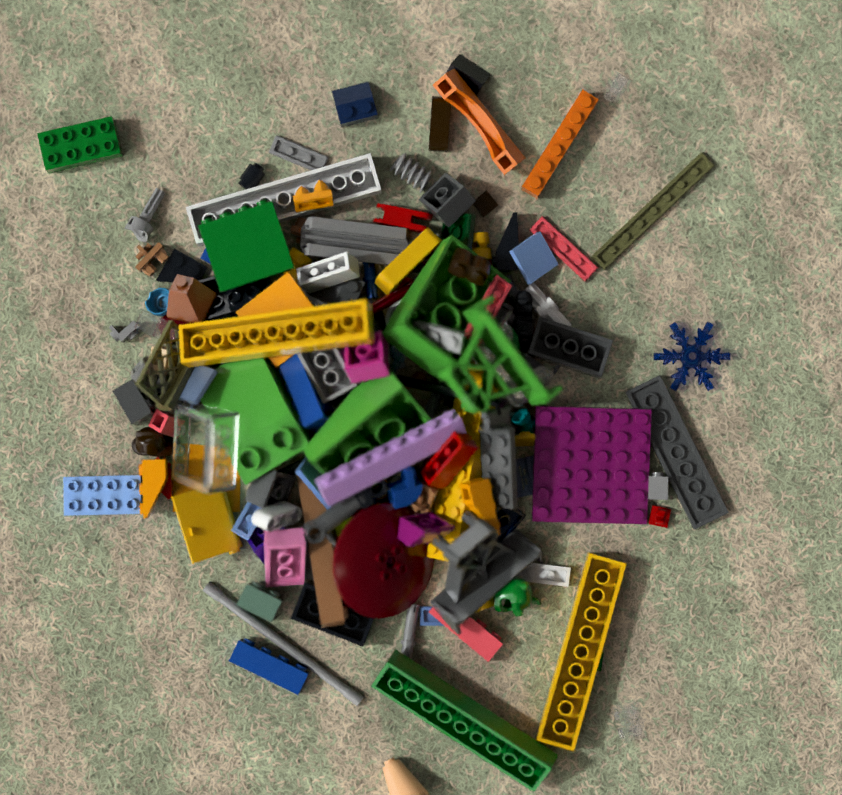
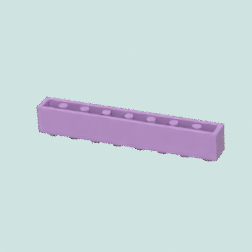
M452 409L392 439L388 443L339 466L331 472L323 474L315 479L322 498L330 507L437 452L454 431L466 433L461 417Z

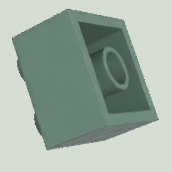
M255 581L252 584H246L236 605L272 622L284 600L280 598L281 594L274 590L267 592L263 590V585Z

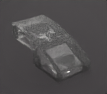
M142 310L134 328L159 339L168 321ZM173 329L170 331L171 339L175 338V331Z

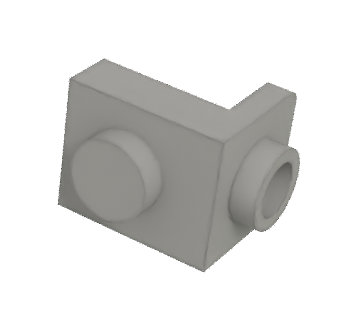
M133 320L121 332L111 325L109 328L112 332L109 334L117 342L120 340L124 343L128 338L130 340L134 339L139 334L138 330L141 327Z

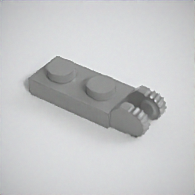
M418 320L413 322L414 328L426 330V334H421L436 346L459 354L463 352L464 332L431 322L426 323Z

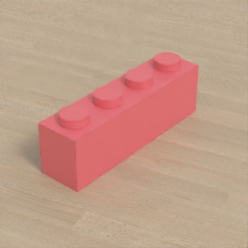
M433 606L428 611L488 662L503 645L500 642L502 638L494 631L492 633L488 632L485 629L487 625L479 618L476 621L472 617L466 619L459 625L462 633L458 635L442 619Z

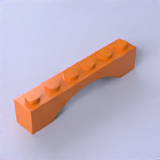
M455 68L444 74L433 84L442 98L457 108L474 125L486 143L493 162L504 175L525 159V156Z
M582 89L525 180L521 190L538 199L558 164L596 106L598 98Z

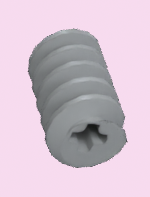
M404 153L398 157L390 171L396 169L394 174L396 176L402 173L401 180L408 177L407 184L414 182V189L421 186V193L431 180L432 171L430 170L425 174L426 167L423 166L418 169L419 162L412 164L413 158L411 157L406 160L407 154Z

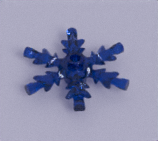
M676 322L669 325L674 332V335H670V337L678 341L676 345L682 346V351L677 353L672 349V352L663 348L664 353H653V360H664L663 365L671 361L674 364L677 360L682 362V367L676 368L679 372L671 375V378L675 380L670 388L677 391L680 383L686 385V376L689 377L688 370L694 368L696 370L694 377L698 376V385L704 383L707 391L713 389L714 386L709 378H713V375L705 372L708 368L702 367V361L707 360L711 364L712 360L720 365V360H730V352L719 353L721 348H717L713 352H711L710 348L706 353L701 350V346L708 344L705 341L713 337L709 332L714 325L707 322L703 330L698 328V338L694 336L696 343L693 345L687 343L689 336L685 338V328H682L680 331ZM690 353H695L696 358L694 360L689 358Z

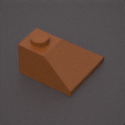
M177 274L169 289L166 316L167 318L190 324L204 322L217 294L195 278Z

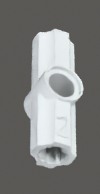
M534 282L525 289V291L532 295L534 311L541 317L567 326L572 325L559 311L554 301L550 297H546Z

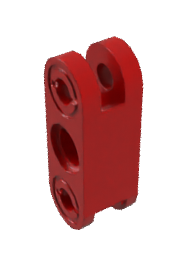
M377 203L376 208L384 211L383 219L374 218L373 223L407 228L409 231L422 233L427 226L414 224V218L432 221L433 215L422 211Z

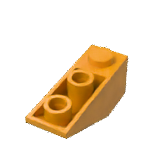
M167 459L142 460V464H139V475L142 476V483L139 484V493L143 495V503H140V514H143V518H149L168 480Z
M478 477L460 483L461 495L466 507L479 519H485L499 532L498 536L501 535L499 530L500 523L495 511L496 504L492 496V485L489 479Z

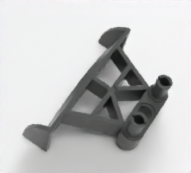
M470 510L466 511L468 515L465 513L462 515V520L471 528L452 544L443 538L442 535L437 536L440 540L436 537L433 540V545L441 550L443 557L449 561L445 589L430 602L442 619L458 635L462 633L459 625L535 560L541 564L544 562L541 549L520 531L514 529L503 540L497 538L499 532L485 519H479Z

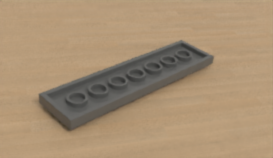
M659 375L626 391L625 394L632 408L652 410L650 444L693 530L729 513L661 376Z

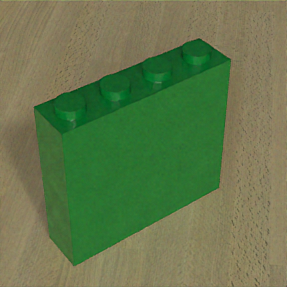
M262 200L257 202L255 207L244 206L239 208L237 213L231 214V212L220 214L219 219L213 220L208 218L202 220V224L198 225L221 293L294 269L272 201Z

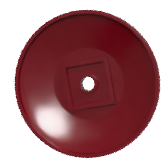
M390 502L374 504L358 512L342 530L333 555V577L339 595L355 612L370 618L393 617L410 608L426 589L434 565V558L426 557L428 544L422 543L410 547L397 539L400 517L417 514L412 509L406 506L395 509ZM389 557H391L392 563L389 567H387L386 561Z

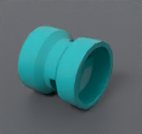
M525 408L516 411L512 416V421L515 426H518V430L520 432H534L535 420L531 418L529 411Z

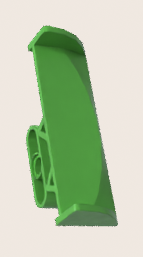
M494 295L477 302L462 313L474 330L458 364L448 365L438 372V378H441L440 381H446L461 400V408H465L463 411L473 414L486 412L490 407L489 399L521 391L531 405L548 403L563 390L561 385L549 390L544 387L485 307L496 299ZM480 338L496 357L491 363L477 346ZM473 357L474 360L477 362L478 365H468V364H469L471 358ZM501 364L517 387L509 389L495 368ZM468 371H484L481 388ZM465 384L469 388L468 393L464 391ZM492 384L499 392L491 394Z

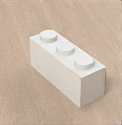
M348 252L296 269L299 287L309 294L360 277L358 259Z

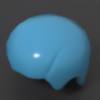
M157 288L149 293L145 305L150 313L161 317L167 315L169 290L167 288ZM161 298H162V307H161L160 304H159V301H160Z

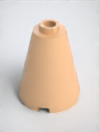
M391 758L384 763L385 766L382 769L390 795H430L400 759L395 760V758Z

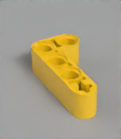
M427 227L377 276L375 284L386 295L395 291L401 282L437 248L442 240Z

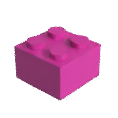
M382 331L374 333L375 343L344 347L345 371L352 384L390 376L388 344Z

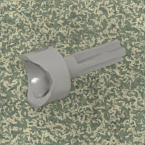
M158 188L154 190L140 216H131L124 228L132 230L138 241L146 242L153 231V227L149 222L165 195V192Z

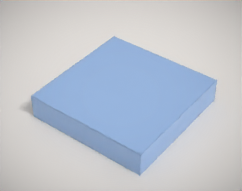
M536 232L509 251L527 284H532L558 265L541 232Z

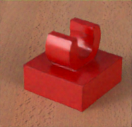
M652 505L648 524L667 528L671 509Z

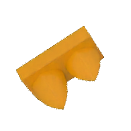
M320 179L314 187V192L310 193L306 188L300 186L293 196L296 212L334 206L331 189L329 190L328 186Z

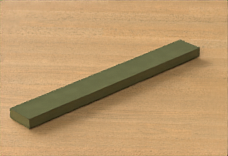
M701 152L591 257L603 270L607 269L715 165Z

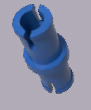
M362 262L365 276L363 282L366 283V298H372L373 294V298L378 299V290L375 284L377 278L375 264Z

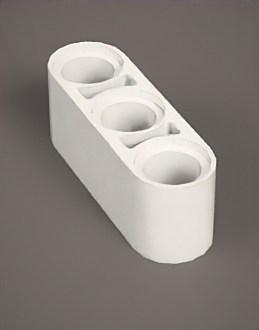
M281 501L256 510L252 517V523L268 532H272L296 524L302 516V509L288 501Z

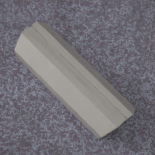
M308 217L301 228L300 247L304 255L329 258L348 252L357 258L358 262L389 265L409 245L407 228L321 217Z

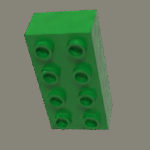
M112 116L37 133L45 170L48 173L123 157L115 119Z

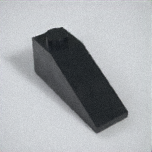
M513 212L495 256H492V266L499 272L519 271L509 252L519 245L517 212Z

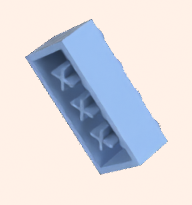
M142 476L63 477L64 516L140 514V503H143V495L139 493V484L142 483Z

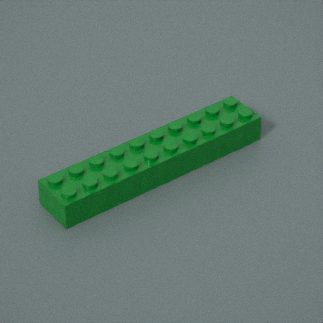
M396 649L371 685L375 690L532 792H535L552 770L558 754Z

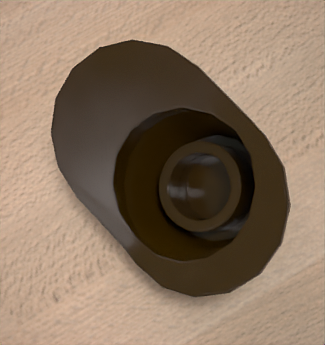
M145 427L137 431L136 438L132 442L134 453L143 456L167 457L174 454L178 448V442L174 437L163 435L151 427Z

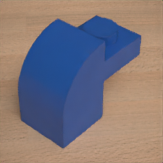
M408 466L400 470L401 480L387 483L388 499L395 509L411 505L421 495L423 484L417 478L414 467Z

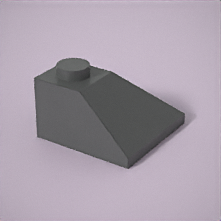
M273 470L251 482L245 501L261 508L281 501H288L297 476Z

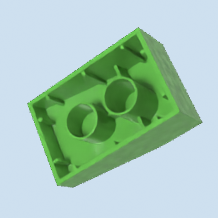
M453 235L439 243L398 304L383 331L385 340L439 381L441 378H438V372L448 365L458 364L463 352L459 354L436 346L421 334H426V330L414 328L413 322L417 320L426 323L431 322L464 332L469 322L462 313L482 300L494 276L498 275L508 283L511 281L492 265L489 276L483 286L473 284L466 278H460L451 274L448 268L456 248H463L470 251L473 255H477ZM466 338L464 339L463 351L468 343Z
M268 357L228 362L215 369L217 374L202 396L201 402L225 452L245 485L250 484L303 453V449L316 433L303 428L299 423L298 418L300 416L292 405L293 399L285 388L286 382Z
M390 369V376L362 381L356 386L303 449L309 461L322 475L425 424L427 421L433 420ZM380 483L373 484L372 489H375Z

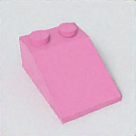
M303 528L278 529L272 532L264 530L266 587L304 585L306 543Z

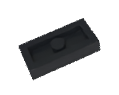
M461 54L455 58L447 70L449 72L455 68L476 96L491 75Z

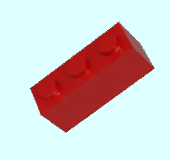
M454 431L420 473L428 486L445 489L479 447L470 434Z

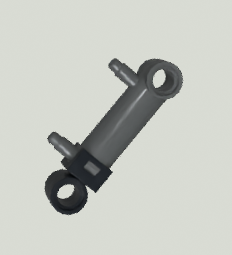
M379 481L380 486L377 489L373 490L371 485L334 504L317 518L307 521L303 527L307 539L311 543H320L326 536L329 542L336 546L337 538L332 533V530L360 509L371 506L375 502L372 497L380 498L384 496L387 491L385 481ZM314 528H318V529H319V531L317 532V534H315V535H311V534H310V531H311L312 529H314Z

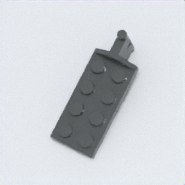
M505 404L503 408H492L480 414L483 419V424L479 425L482 478L489 479L492 485V496L496 507L513 510L518 508L515 430L510 425L509 411H511L512 407L510 404Z

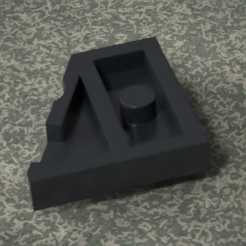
M174 248L156 281L173 283L177 274L201 280L208 267Z

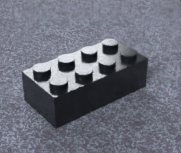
M308 582L304 583L291 616L292 620L362 647L374 618L355 612L341 599L342 606L347 607L348 618H345V624L322 628L315 585Z

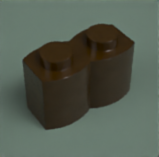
M456 248L451 257L448 271L454 276L466 278L473 284L483 286L489 276L491 262L482 256L473 255L466 249Z

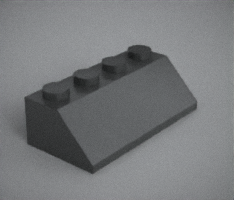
M539 317L527 354L533 358L600 379L613 340Z

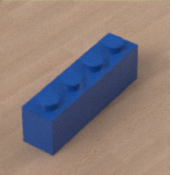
M244 638V640L240 639L229 662L299 695L309 674L305 666L298 663L294 666L288 663L290 659L282 655L276 657L271 654L272 650L263 646L260 649L254 646L255 642L250 639Z

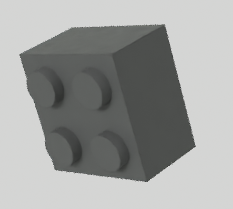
M447 173L419 198L426 209L447 227L455 223L476 201L461 183Z
M133 379L112 392L130 423L138 425L152 417L156 407L152 399L146 398L144 392L135 385L136 382Z

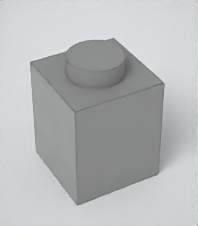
M652 472V476H649L648 499L668 500V477H664V473Z

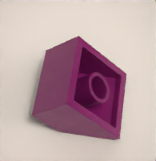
M433 512L400 517L397 539L410 547L422 543L430 544L435 537L440 540L437 537L438 535L445 537L453 531L455 525Z

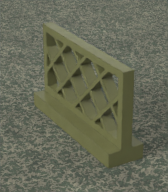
M168 320L135 383L138 388L156 403V408L165 411H173L194 367L188 368L181 364L179 326L173 320ZM171 329L175 331V339L170 338ZM176 341L177 352L172 353L171 342ZM163 344H166V355H162L161 348ZM178 355V362L174 366L173 356ZM168 357L169 368L164 369L163 358ZM155 360H158V371L153 369ZM170 371V378L166 382L165 372ZM159 373L161 384L156 385L154 374ZM147 376L150 379V387L143 384ZM161 387L162 390L160 397L157 396L156 388Z

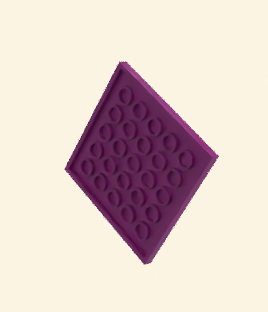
M536 406L531 521L647 524L652 410Z

